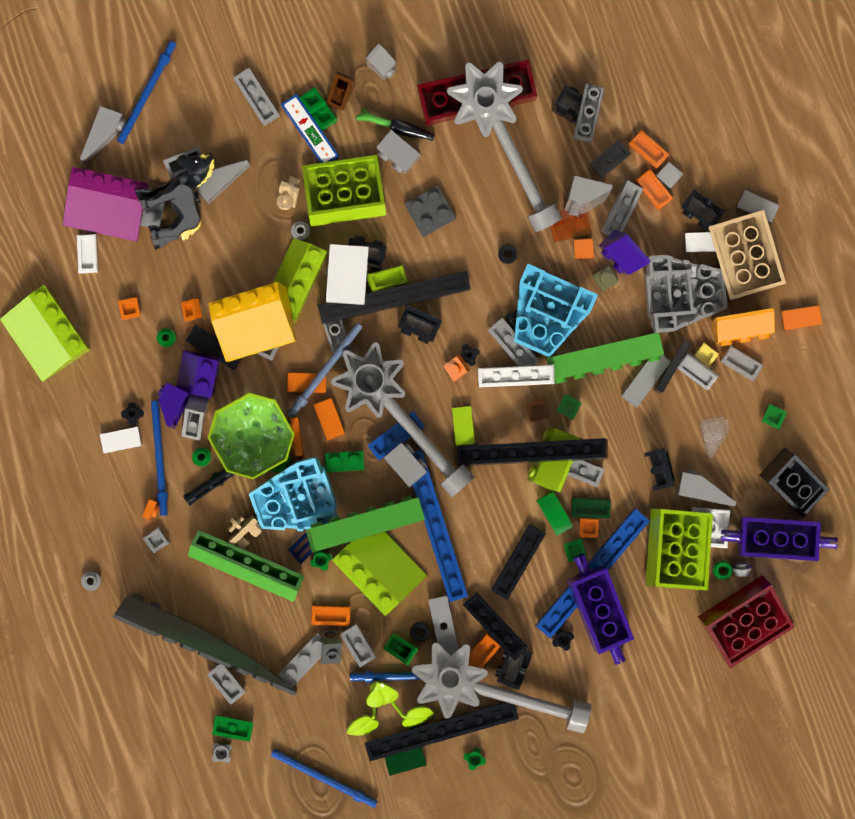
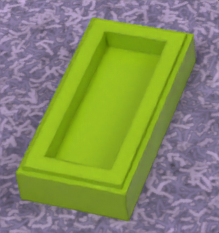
M403 265L370 273L366 276L371 293L408 283Z
M471 406L452 408L456 446L475 445Z

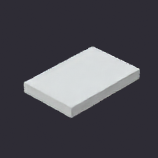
M330 244L326 302L365 304L368 247Z

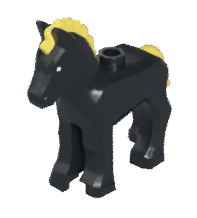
M202 153L200 156L180 155L177 158V162L187 171L154 188L134 189L143 211L170 201L177 214L173 223L169 226H148L155 250L161 249L170 241L177 240L179 236L184 241L189 238L190 234L193 235L200 228L201 214L198 204L201 202L198 193H194V188L201 186L202 183L207 182V178L212 176L214 159L211 153L207 155Z

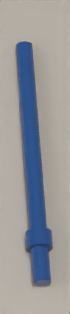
M170 41L164 53L160 54L159 62L120 133L117 142L124 144L164 67L169 64L170 56L177 45L176 43Z
M151 401L158 493L156 495L157 501H159L160 516H167V500L169 499L165 486L159 401Z
M365 671V673H350V681H365V683L387 680H421L412 672L373 673V671Z
M275 749L271 754L272 757L353 797V800L359 803L363 802L375 808L378 802L365 795V792L359 789L355 790Z

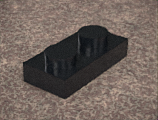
M617 140L591 162L590 166L603 179L628 158L631 153L620 140Z

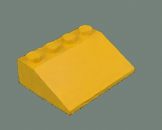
M278 282L208 303L211 322L226 362L296 342L287 287Z

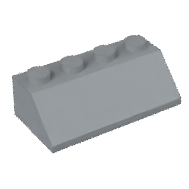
M574 176L569 188L564 211H568L567 214L577 217L579 214L587 213L606 201L613 185Z

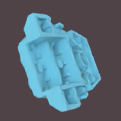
M527 264L519 284L514 342L550 357L591 312L598 294Z
M317 457L297 461L249 492V497L261 529L285 530L286 528L297 529V531H303L304 529H310V524L321 521L322 525L329 523L328 519L338 517L336 510L337 501L324 466H321Z

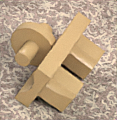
M289 176L287 182H281L276 201L280 209L288 210L291 207H296L300 190L298 188L300 184L299 179Z
M251 515L245 521L241 516L236 521L232 517L230 519L232 525L228 530L231 533L236 528L237 530L228 538V541L232 545L245 549L249 542L243 536L248 531L254 537H257L262 532L256 518Z

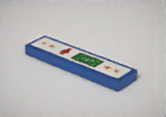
M297 94L281 104V107L320 163L331 162L339 158V155Z

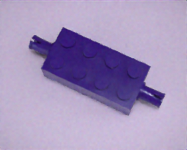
M740 517V529H721V534L729 536H720V541L738 542V556L819 561L820 548L837 549L838 544H830V542H838L837 537L820 536L821 522Z
M585 553L579 554V557L575 556L573 558L579 574L566 581L593 650L598 654L610 650L614 664H621L620 661L623 663L626 661L620 645L634 640L633 634L607 568L600 565L590 569Z

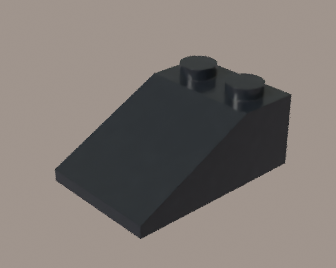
M786 448L759 474L803 518L830 490L794 453Z

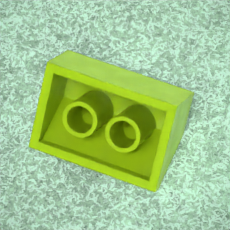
M551 427L544 432L542 437L543 442L582 439ZM573 461L534 463L528 470L527 480L546 489L561 492Z

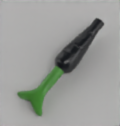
M362 107L361 113L356 116L357 121H370L389 127L390 131L392 130L398 135L433 141L435 134L402 119L394 118L389 120L373 115L364 107Z

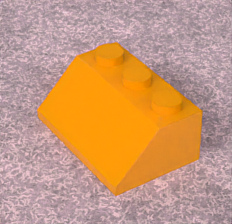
M774 308L716 317L711 321L715 344L720 343L721 346L732 345V341L739 340L740 343L750 342L751 338L758 337L759 340L769 339L770 335L775 333Z

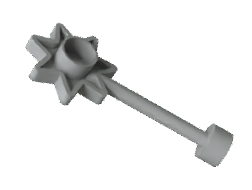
M496 62L485 74L472 63H466V84L448 87L446 90L447 94L462 103L454 118V123L459 125L475 120L484 137L489 136L493 127L535 210L527 216L534 231L537 232L555 224L562 219L555 202L545 205L503 122H516V116L508 102L522 92V86L503 83L502 62Z
M377 342L371 345L364 357L348 350L343 352L348 371L334 377L331 380V384L349 391L345 410L348 413L366 404L377 418H381L383 408L385 407L447 477L440 485L451 497L475 478L464 464L456 470L393 399L405 397V391L393 380L404 366L402 360L383 361L380 346Z
M434 643L431 646V664L417 665L411 668L412 673L426 683L416 699L417 703L423 704L438 700L444 718L452 716L458 701L477 707L480 702L476 694L567 719L566 729L583 734L588 724L591 712L590 703L574 699L571 706L566 707L479 682L488 675V672L485 669L468 666L470 646L467 644L460 647L452 655H449L438 643Z

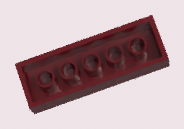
M529 59L503 65V83L520 85L523 88L520 94L508 102L509 106L536 101L537 92ZM490 68L480 71L485 74ZM465 74L417 85L425 126L454 120L462 103L447 94L446 90L448 87L466 84Z

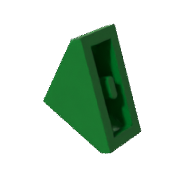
M392 633L383 649L406 665H409L418 647Z

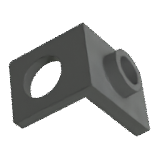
M338 628L319 629L322 642L321 664L340 663L342 641ZM331 633L334 634L336 637L333 639H328L325 637V635Z

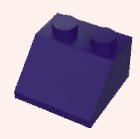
M614 230L598 245L602 249L601 254L607 260L610 259L614 263L613 268L619 274L630 275L651 262L628 234Z
M183 350L176 387L193 395L212 398L215 392L221 358Z
M166 383L165 386H161L158 392V396H160L158 400L166 425L175 430L185 410L190 394Z

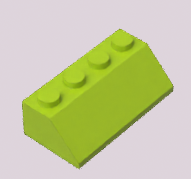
M293 238L273 283L278 282L287 287L292 320L297 323L328 253L317 246Z

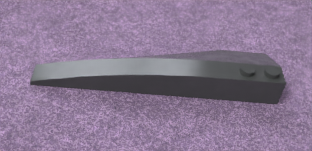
M136 593L133 596L127 595L113 615V618L153 636L162 635L161 638L169 643L176 644L179 642V646L191 652L198 651L197 654L225 667L232 666L237 672L244 675L250 674L256 680L264 683L268 682L272 687L294 696L297 693L293 687H290L279 676L232 644L185 619L161 609L162 605L151 601L149 604L143 601L144 597Z

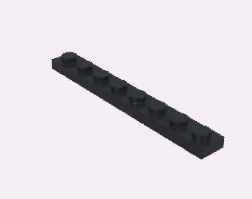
M467 271L365 294L364 305L325 303L318 305V310L323 325L470 291L471 287Z
M606 438L457 446L458 466L463 464L465 466L608 459V439Z
M504 702L365 742L369 761H374L518 720L519 718L515 704Z

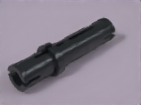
M224 468L218 473H213L212 477L183 495L188 505L191 506L219 485L223 486L225 481L236 474L226 472Z

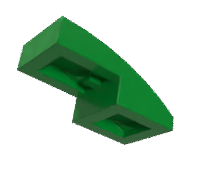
M315 87L299 97L322 132L337 122V118Z
M553 491L536 500L556 536L573 527Z

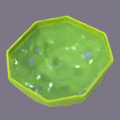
M248 393L215 411L208 439L226 472L255 479L287 461L295 434L276 400Z

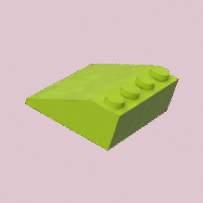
M377 155L302 166L311 226L386 215Z
M45 285L24 298L0 319L42 382L90 351V348L49 288Z
M651 509L645 586L708 591L712 513Z
M386 532L351 541L332 559L384 616L394 609L427 577Z

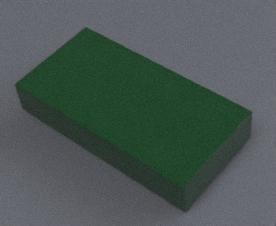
M572 498L571 517L610 519V499Z
M422 747L384 757L389 776L427 766Z

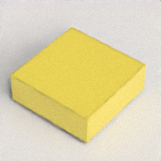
M703 343L694 354L695 357L709 367L719 355L718 352L706 343Z

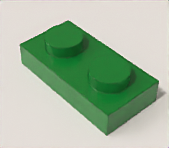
M363 451L325 453L327 473L365 470Z
M215 715L212 735L250 742L254 722Z

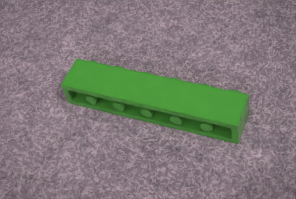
M653 333L546 358L547 365H554L555 382L560 384L567 382L566 378L574 377V380L585 378V374L592 372L593 376L603 374L604 370L609 368L612 371L623 369L622 365L630 364L631 367L641 365V361L648 359L649 363L659 361L660 356H663L664 352L659 333Z
M412 496L402 498L401 503L397 504L394 501L387 502L380 509H377L376 506L366 508V513L358 514V511L347 514L345 519H340V516L328 519L329 523L322 525L321 521L310 524L311 528L307 529L306 533L312 552L425 520L419 497L413 499Z
M200 530L197 531L188 556L292 602L295 601L305 577Z

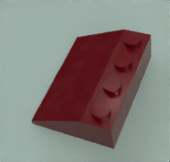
M763 575L698 616L704 629L730 669L795 628L774 588Z

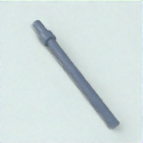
M355 324L302 395H298L295 399L296 403L287 415L294 418L301 407H305L308 403L307 399L363 328L361 325Z

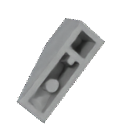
M100 106L80 157L83 163H88L118 135L119 131L123 130L125 120L121 113Z
M245 160L214 169L211 173L212 176L207 178V182L194 189L210 204L250 167V163Z
M686 469V473H680L677 496L736 506V502L703 476L697 475V471Z

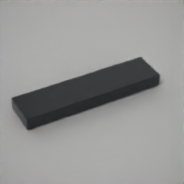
M531 524L528 525L491 591L508 600L546 533Z
M477 592L463 604L514 661L529 648Z

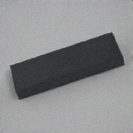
M194 325L185 340L210 356L220 357V362L234 371L242 360L240 358L226 362L218 338L197 325Z
M684 340L656 386L655 392L659 394L664 392L690 347V342Z

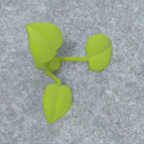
M376 681L370 686L371 692L366 698L367 705L372 707V715H362L356 718L347 728L346 734L362 736L372 733L379 725L378 720L374 719L376 717V707L389 703L404 718L402 725L407 728H416L424 725L433 717L435 712L426 706H416L410 709L407 714H404L394 702L399 696L397 690L384 682Z

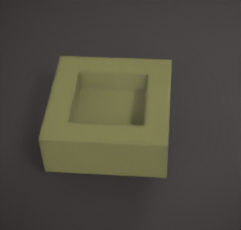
M609 266L592 276L601 292L619 282Z

